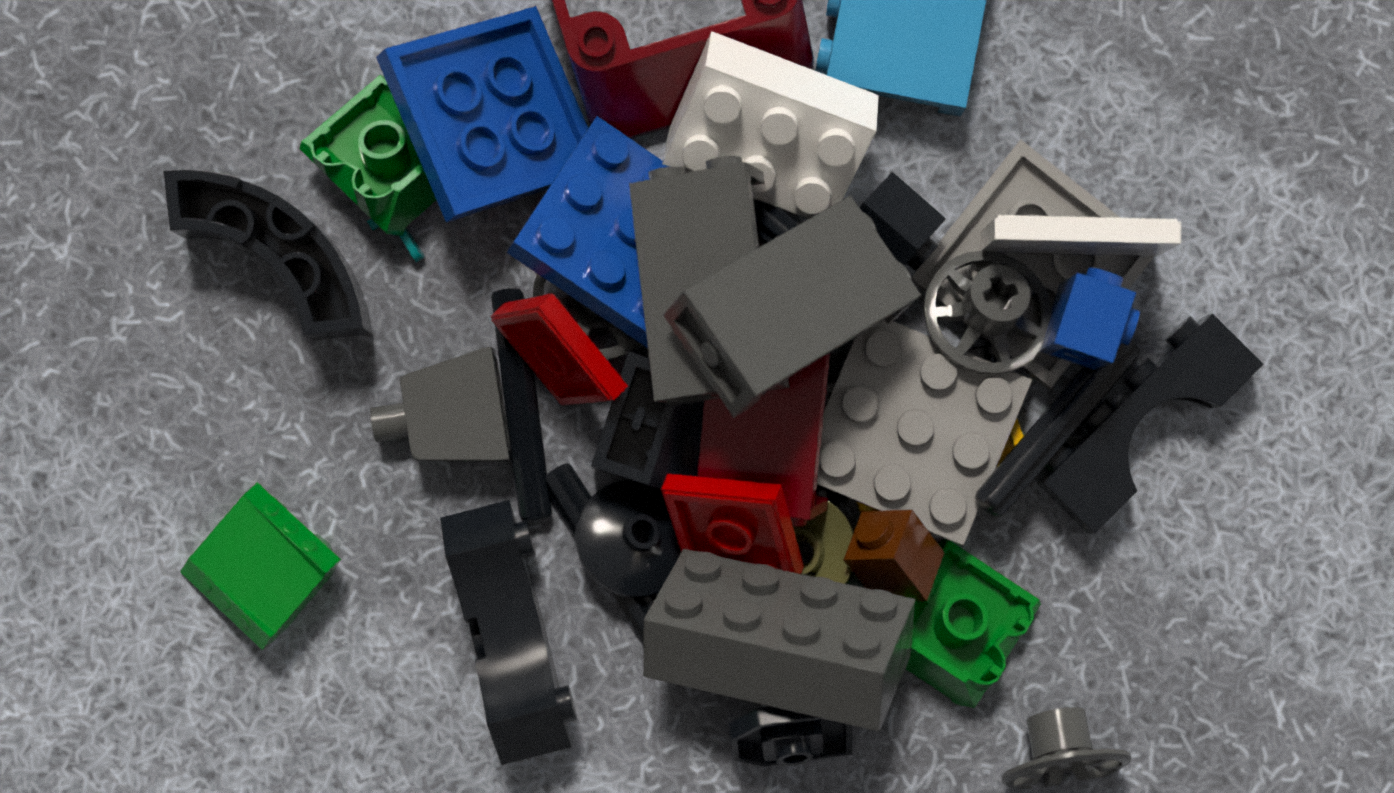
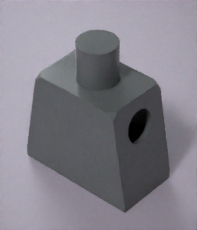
M492 347L481 348L400 377L403 402L370 408L372 430L376 443L409 437L413 460L489 462L512 460L496 350Z

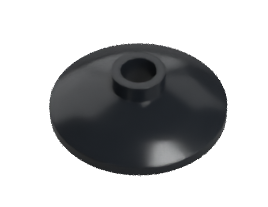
M632 481L613 483L595 493L586 502L579 514L575 529L576 548L583 567L596 583L611 593L629 598L649 597L660 592L681 554L662 491ZM633 525H640L644 528L648 535L647 543H640L633 537Z

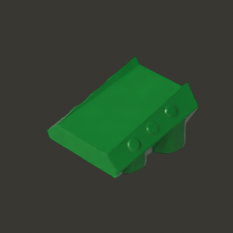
M383 75L376 77L301 141L299 149L386 234L403 236L405 228L436 201Z
M257 482L239 499L188 558L180 572L259 648L264 650L287 629L330 579L341 559L332 551L331 545L320 535L313 534L287 510L283 503Z
M942 539L939 546L944 551V555L928 600L915 601L911 656L905 669L950 698L955 704L975 708L986 690L999 680L1006 668L1005 660L1019 638L1027 632L1041 602L1040 599L947 539Z

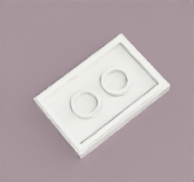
M997 215L981 231V251L1159 256L1181 244V222H1177L1178 219Z

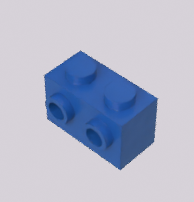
M1089 267L1086 274H1074L1059 284L1040 352L1093 370L1112 364L1121 343L1129 345L1137 327L1140 310L1131 308L1136 292L1122 288L1123 278L1105 270Z

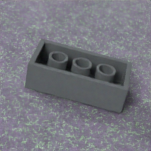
M683 549L644 618L643 677L880 731L911 656L915 599L894 595L884 590H871L834 582L825 577H811L779 570L765 564H752L724 558L710 552Z

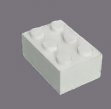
M711 31L669 127L662 164L669 167H683L685 173L706 169V161L709 159L723 156L742 157V162H746L764 173L765 184L751 186L753 198L810 219L843 200L876 133L879 95Z

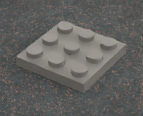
M1020 139L939 241V246L911 277L912 283L926 293L932 278L945 263L967 252L981 251V231L997 215L1120 217ZM999 252L1022 262L1036 274L1047 291L1051 307L1059 284L1076 273L1086 274L1089 267L1105 270L1122 277L1121 287L1129 290L1154 258V256ZM970 264L957 271L972 281L976 274L989 264ZM946 278L938 289L936 302L942 306L962 302L963 296L956 292ZM1032 296L1029 306L1022 316L1039 327L1040 311L1035 296ZM965 319L961 320L964 324L969 326ZM1012 330L1007 332L1010 359L1026 352L1035 339L1018 335ZM982 334L981 337L990 343L989 336ZM1039 352L1022 369L1044 387L1050 389L1071 362Z
M882 320L854 337L825 406L817 485L878 511L913 510L930 533L964 546L980 507V504L975 499L976 491L996 469L1032 379L1013 371L992 375L979 374L964 369L948 359L938 349L930 336L894 321L887 324L885 320ZM968 352L964 354L981 362H989Z

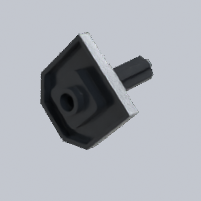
M772 706L757 708L729 723L734 761L764 767L772 765L795 766L810 760L852 755V725Z

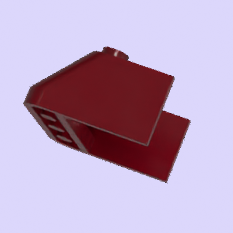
M552 0L589 124L591 125L596 116H598L630 139L670 127L711 31L806 68L813 69L814 54L803 0H740L745 13L743 16L631 50L624 28L612 15L605 12L592 11L570 18L565 0Z

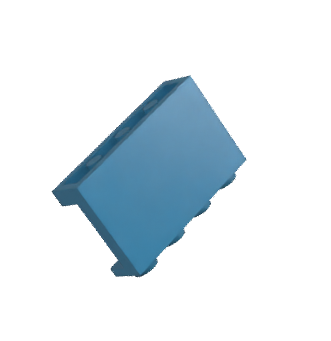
M828 0L826 16L835 17L837 20L833 40L821 38L815 71L879 96L939 107L938 113L961 117L967 106L986 0Z

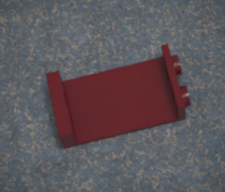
M830 353L790 376V388L768 391L753 407L735 418L721 399L704 401L698 477L781 484L793 526H804L807 524V520H811L826 511L828 498L816 496Z

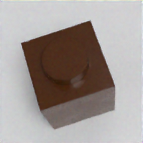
M913 510L862 511L843 560L867 589L884 590L894 595L915 599V601H927L944 551Z

